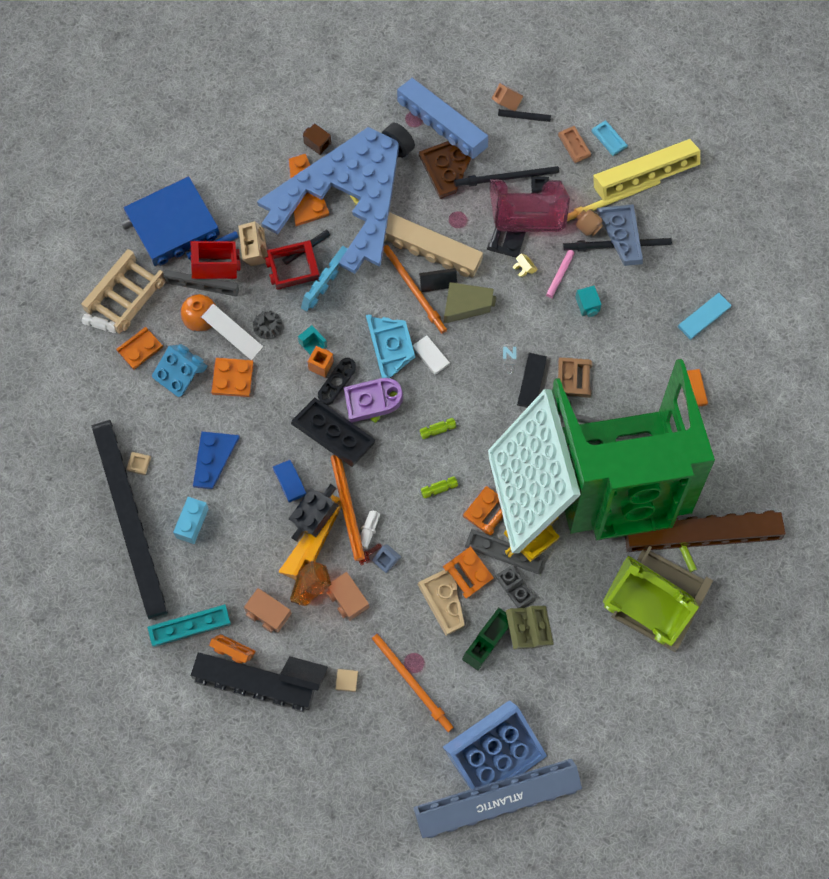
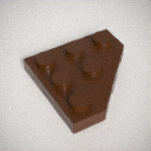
M449 141L419 151V157L439 198L455 194L459 186L455 187L454 180L463 179L472 158L463 154L458 147L450 144Z

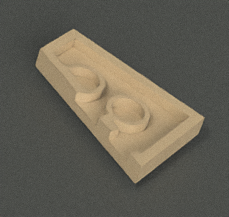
M443 570L418 582L417 585L445 635L447 636L463 628L464 620L457 594V584L448 570Z

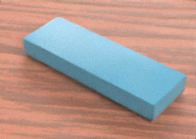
M718 293L681 322L678 328L691 340L730 309L732 305Z

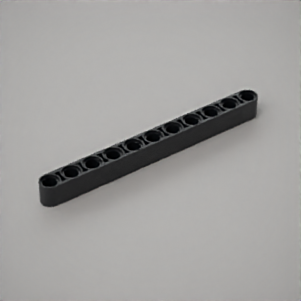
M109 419L91 425L146 615L150 620L168 614L164 604V596L159 587V579L154 570L153 559L148 550V542L143 533L142 522L138 516L137 505L133 499L131 485H129L127 479L128 475L122 462L123 458L117 445V438L112 428V422Z

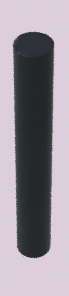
M503 109L498 111V116L551 121V115Z
M327 229L310 240L312 248L330 236ZM305 252L286 256L282 261L287 265Z

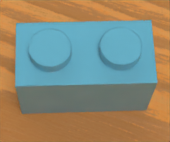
M187 497L173 531L177 539L195 544L209 510L206 502Z

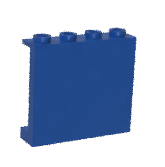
M189 176L123 207L127 218L132 223L154 266L164 265L169 259L184 255L185 251L191 249V241H214L220 235L216 222Z

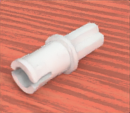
M370 511L364 526H361L360 539L363 549L366 550L373 534L376 533L375 528L380 518V513L377 511Z

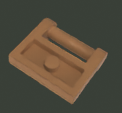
M559 357L558 378H560L567 396L591 397V390H589L590 368H592L591 360ZM578 367L583 368L582 389L577 388Z

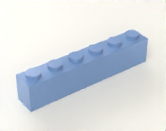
M411 78L397 89V100L401 106H405L414 116H418L427 126H431L439 135L445 137L450 144L458 147L463 154L474 159L488 147V135L415 79Z

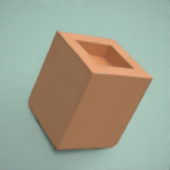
M499 83L491 99L512 111H516L523 95Z

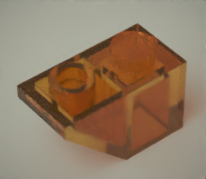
M311 561L298 572L290 597L292 603L307 606L332 585L326 565Z

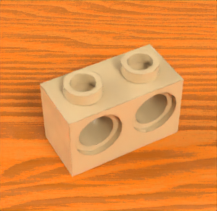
M255 221L239 225L242 260L250 266L266 263L265 257H268L264 228Z

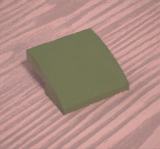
M530 606L506 610L513 649H529L554 645L546 606Z

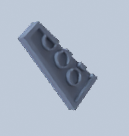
M634 205L597 208L598 215L603 219L602 223L623 265L643 264Z

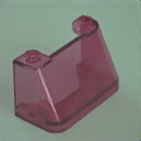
M490 179L489 189L493 219L499 231L559 232L566 227L570 197L560 180L546 182L543 185L542 194L507 193L508 187L503 180Z

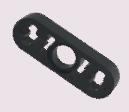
M343 358L318 391V400L325 405H330L334 402L356 370V364L353 359ZM350 363L352 369H346L343 375L344 364L348 365ZM334 378L342 380V384L339 386H334L331 382ZM330 387L331 389H333L329 394L330 399L326 398L324 400L322 394H327Z

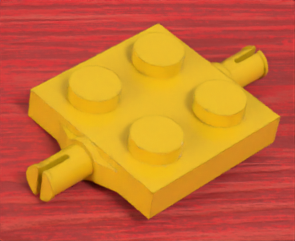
M552 523L521 551L530 562L559 539L560 536L553 530ZM505 530L504 534L508 538L507 530ZM511 547L505 550L506 555L508 554V557H511L513 554H515L512 553Z

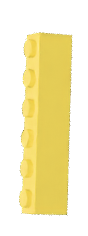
M691 139L685 140L593 175L594 188L603 201L700 165V149Z

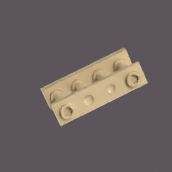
M127 249L81 305L87 313L91 314L93 311H98L115 322L113 326L116 332L120 334L122 330L126 331L129 328L132 318L157 289L163 287L165 283L164 273L159 270L156 275L151 274L136 264L134 252ZM128 269L134 270L150 282L142 289L125 278L124 274ZM117 283H121L138 294V297L131 303L114 292L113 287ZM105 297H110L127 310L119 317L101 305V301Z

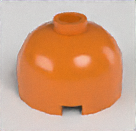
M202 294L188 297L181 307V319L184 325L193 331H206L212 328L201 317L212 304L215 305L214 301Z

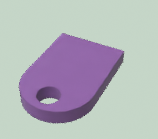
M380 378L344 387L351 423L392 413L400 407L403 401L401 386L397 381L390 378ZM392 391L398 392L394 397L388 396Z

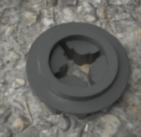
M262 311L261 314L256 315L253 321L255 334L263 339L275 338L280 334L283 327L282 319L277 313L275 314L271 311ZM265 319L271 323L270 330L263 326L265 325Z

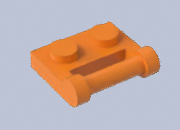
M486 486L463 514L464 518L490 536L503 518L501 508L488 525L484 524L483 521L497 503L500 504L498 494Z
M471 546L443 566L444 570H448L464 592L463 596L465 599L494 578ZM455 564L459 565L473 584L471 588L454 567Z

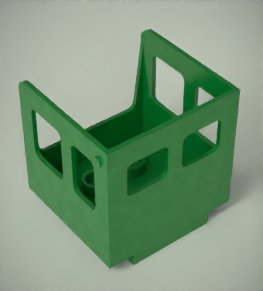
M682 359L675 361L659 412L579 424L560 378L554 379L552 393L558 415L561 409L565 427H562L566 444L567 446L570 445V458L581 494L564 510L570 534L593 530L596 541L673 528L677 516L693 513L715 458ZM681 387L686 398L690 428L685 430L677 403ZM671 415H673L678 432H672L670 425ZM641 433L651 434V436L616 441L618 437ZM600 441L602 444L591 445L588 442Z

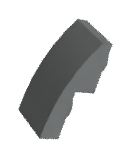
M512 565L495 576L517 608H525L535 601V596L523 583L522 577Z

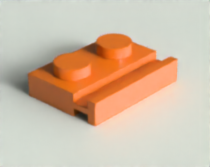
M145 327L116 350L134 370L161 350L163 345Z
M222 634L212 638L209 644L216 653L221 655L227 654L232 657L233 661L241 664L251 660L256 652Z

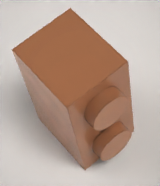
M347 572L327 584L329 591L326 594L332 602L336 601L340 607L337 610L343 618L347 617L350 621L369 608V603Z
M257 588L244 606L247 612L246 616L254 622L258 619L263 623L262 627L270 633L273 630L278 633L292 614L289 608Z

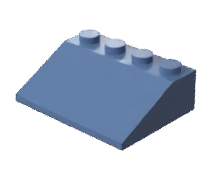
M510 700L443 746L451 762L470 789L522 774L547 757L520 709Z

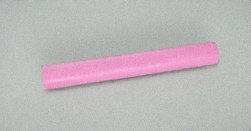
M568 250L546 294L547 297L553 298L575 254L574 251Z

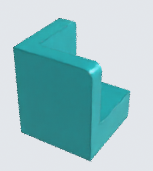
M313 325L298 336L299 344L310 355L316 346L322 349L327 348V340Z

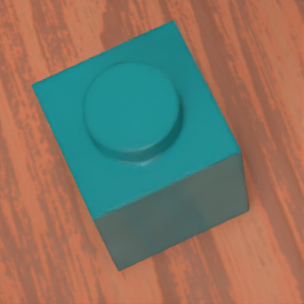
M595 285L577 290L575 298L581 315H587L588 317L597 315L602 304Z

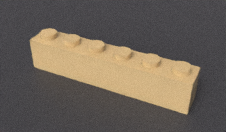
M389 212L385 241L391 242L396 248L402 249L403 247L408 249L415 256H424L431 263L438 262L445 269L456 268V271L463 277H474L482 261L483 252Z

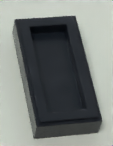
M456 268L419 273L421 292L447 289L450 282L457 283Z

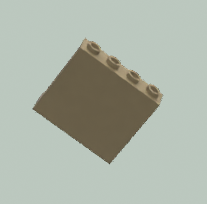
M651 546L646 551H641L637 559L640 563L685 590L695 599L700 607L713 582L712 579L708 577L702 579L650 551ZM615 611L611 617L659 643L654 639L656 635L652 630L622 611ZM697 611L672 646L667 643L661 645L676 652Z

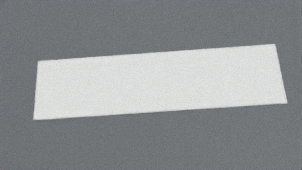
M214 304L202 315L201 318L250 360L262 349L263 346Z

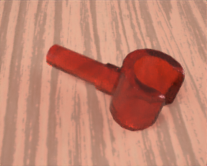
M380 543L370 550L364 551L365 558L359 561L361 566L364 565V562L369 563L371 561L369 556L382 547Z

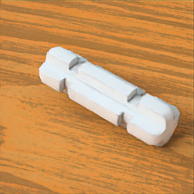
M90 314L83 315V324L88 326L91 324L92 327L105 331L108 329V332L116 333L113 326L115 322H108L107 319L96 316L92 317Z

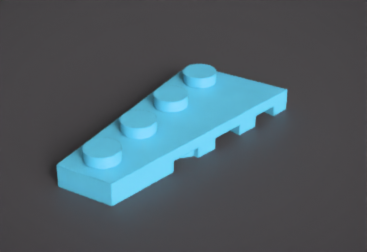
M342 246L329 263V269L327 267L324 269L319 277V282L316 280L310 291L304 295L301 309L307 312L309 308L313 309L319 301L317 299L319 294H324L329 287L327 284L329 280H334L338 275L339 261L347 251L346 247Z

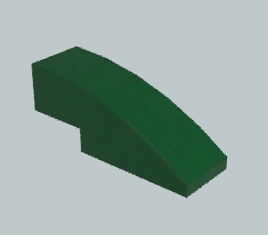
M498 607L462 658L464 662L479 671L509 629L505 611Z

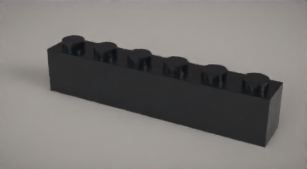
M199 652L190 675L192 679H195L194 683L206 686L207 683L214 685L215 689L226 691V688L234 690L233 693L239 696H245L247 693L254 695L253 699L262 702L265 699L273 701L272 704L284 707L285 704L293 706L292 709L298 712L310 709L315 690L280 681V674Z

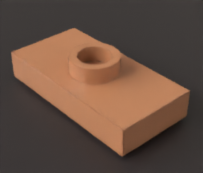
M575 126L559 132L558 136L574 163L591 157V152Z

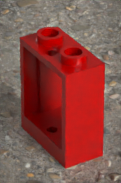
M310 240L267 250L268 257H265L267 268L271 267L272 274H269L271 285H275L276 290L319 280V271ZM305 252L310 274L279 281L274 259Z
M191 241L192 279H237V271H240L239 249H236L235 241ZM199 259H231V262H199Z

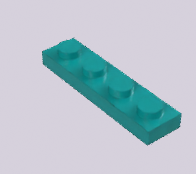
M224 604L148 626L147 628L152 647L229 626L231 622L227 607Z

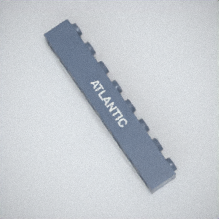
M568 759L415 806L413 809L422 839L426 837L433 838L439 833L445 831L452 832L461 826H471L484 819H494L503 813H513L519 808L532 807L545 800L552 801L564 794H574L577 790H581L582 786L577 766L572 759Z

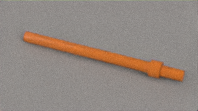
M385 245L383 251L428 314L427 317L430 322L436 325L441 334L446 332L447 328L440 320L441 316L437 311L433 310L389 245Z
M379 634L374 635L372 640L432 712L431 716L435 721H439L449 733L454 727L445 717V712L441 707L438 708Z

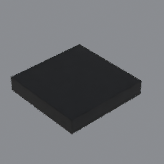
M289 656L280 673L279 680L319 691L328 666Z

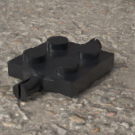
M330 484L324 493L310 488L289 517V520L298 528L291 537L293 540L298 542L304 533L311 534L315 538L339 506L330 498L337 489L335 486Z

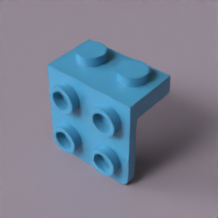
M182 344L170 345L154 370L152 377L174 395L181 397L195 374L204 372L208 365L203 362L204 360L201 357L190 353L186 346Z

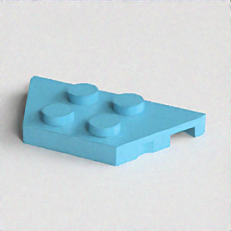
M366 315L382 378H391L415 358L406 321L391 320L386 317L381 319L372 317V315Z

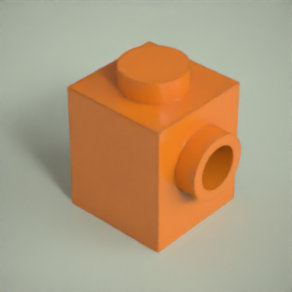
M316 346L307 361L309 371L326 378L334 363L333 353Z

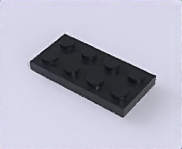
M315 397L291 422V425L351 467L375 443L373 437Z

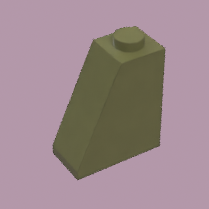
M450 282L444 323L490 313L491 307H495L496 296H493L494 289Z

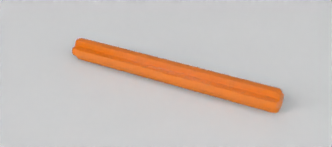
M332 455V467L354 560L360 561L365 556L343 463L340 458Z

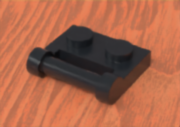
M497 216L491 242L488 243L487 250L517 258L520 254L528 225L508 220L503 216ZM506 226L508 230L503 246H498L502 228Z

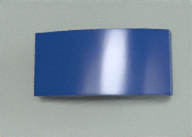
M291 460L273 466V471L289 503L306 495V491Z

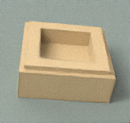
M132 452L126 470L146 475L151 456Z
M338 669L336 690L356 692L358 671Z

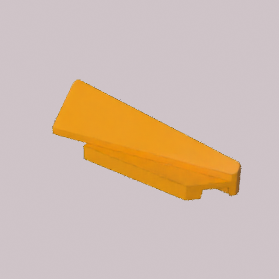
M334 495L330 497L339 506L315 538L311 534L305 533L280 568L279 573L298 580L305 564L314 565L342 507L339 497Z

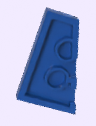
M201 431L193 481L194 488H214L240 435Z

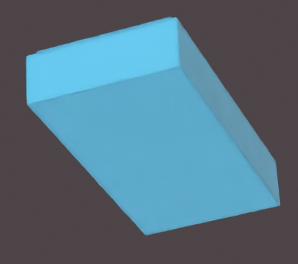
M606 120L591 130L612 156H615L628 146Z

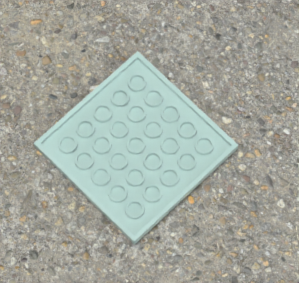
M544 389L488 450L489 461L512 553H520L581 495L555 399L550 389Z

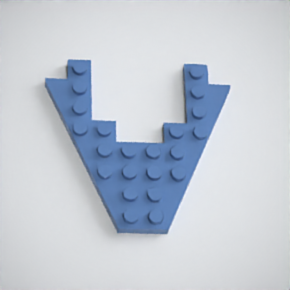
M367 127L257 201L258 206L270 211L261 223L262 227L279 234L306 193L322 200L330 187L333 186L359 199L352 214L366 221L339 261V266L354 274L364 260L380 267L399 143Z

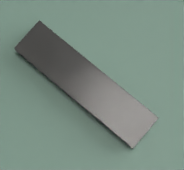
M165 270L164 272L167 284L238 296V284L218 279H192V274Z
M471 529L465 544V548L471 546L478 553L535 574H539L545 558L544 555L540 554L530 562L521 552L508 557L505 550L510 548L509 542Z

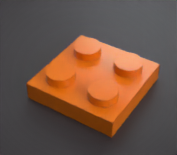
M216 358L212 395L250 397L254 361Z

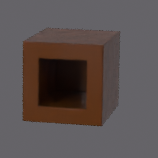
M314 123L303 133L304 144L321 155L331 144V135Z

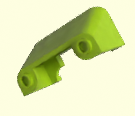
M627 556L603 600L604 607L612 613L622 611L652 630L656 635L654 637L656 641L663 645L667 643L670 646L673 645L699 608L695 599L689 593L630 556Z

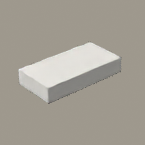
M428 336L412 345L413 350L434 375L450 365V362Z

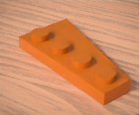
M306 153L289 158L291 178L310 166ZM306 193L294 210L295 227L329 216L324 198L321 200Z

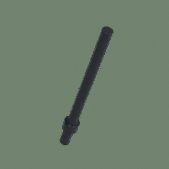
M554 166L478 177L472 175L468 176V178L454 180L455 187L466 185L472 187L481 183L559 173V167Z
M671 238L639 239L641 247L672 245ZM579 240L575 243H563V250H578V252L585 251L586 249L615 248L612 241L585 242V240Z

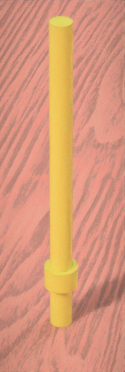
M660 180L605 201L602 199L585 207L580 206L574 209L573 212L563 215L562 220L564 223L573 220L583 210L587 212L589 209H593L595 211L597 208H602L660 184Z

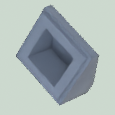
M386 544L382 546L372 561L387 573L401 556Z

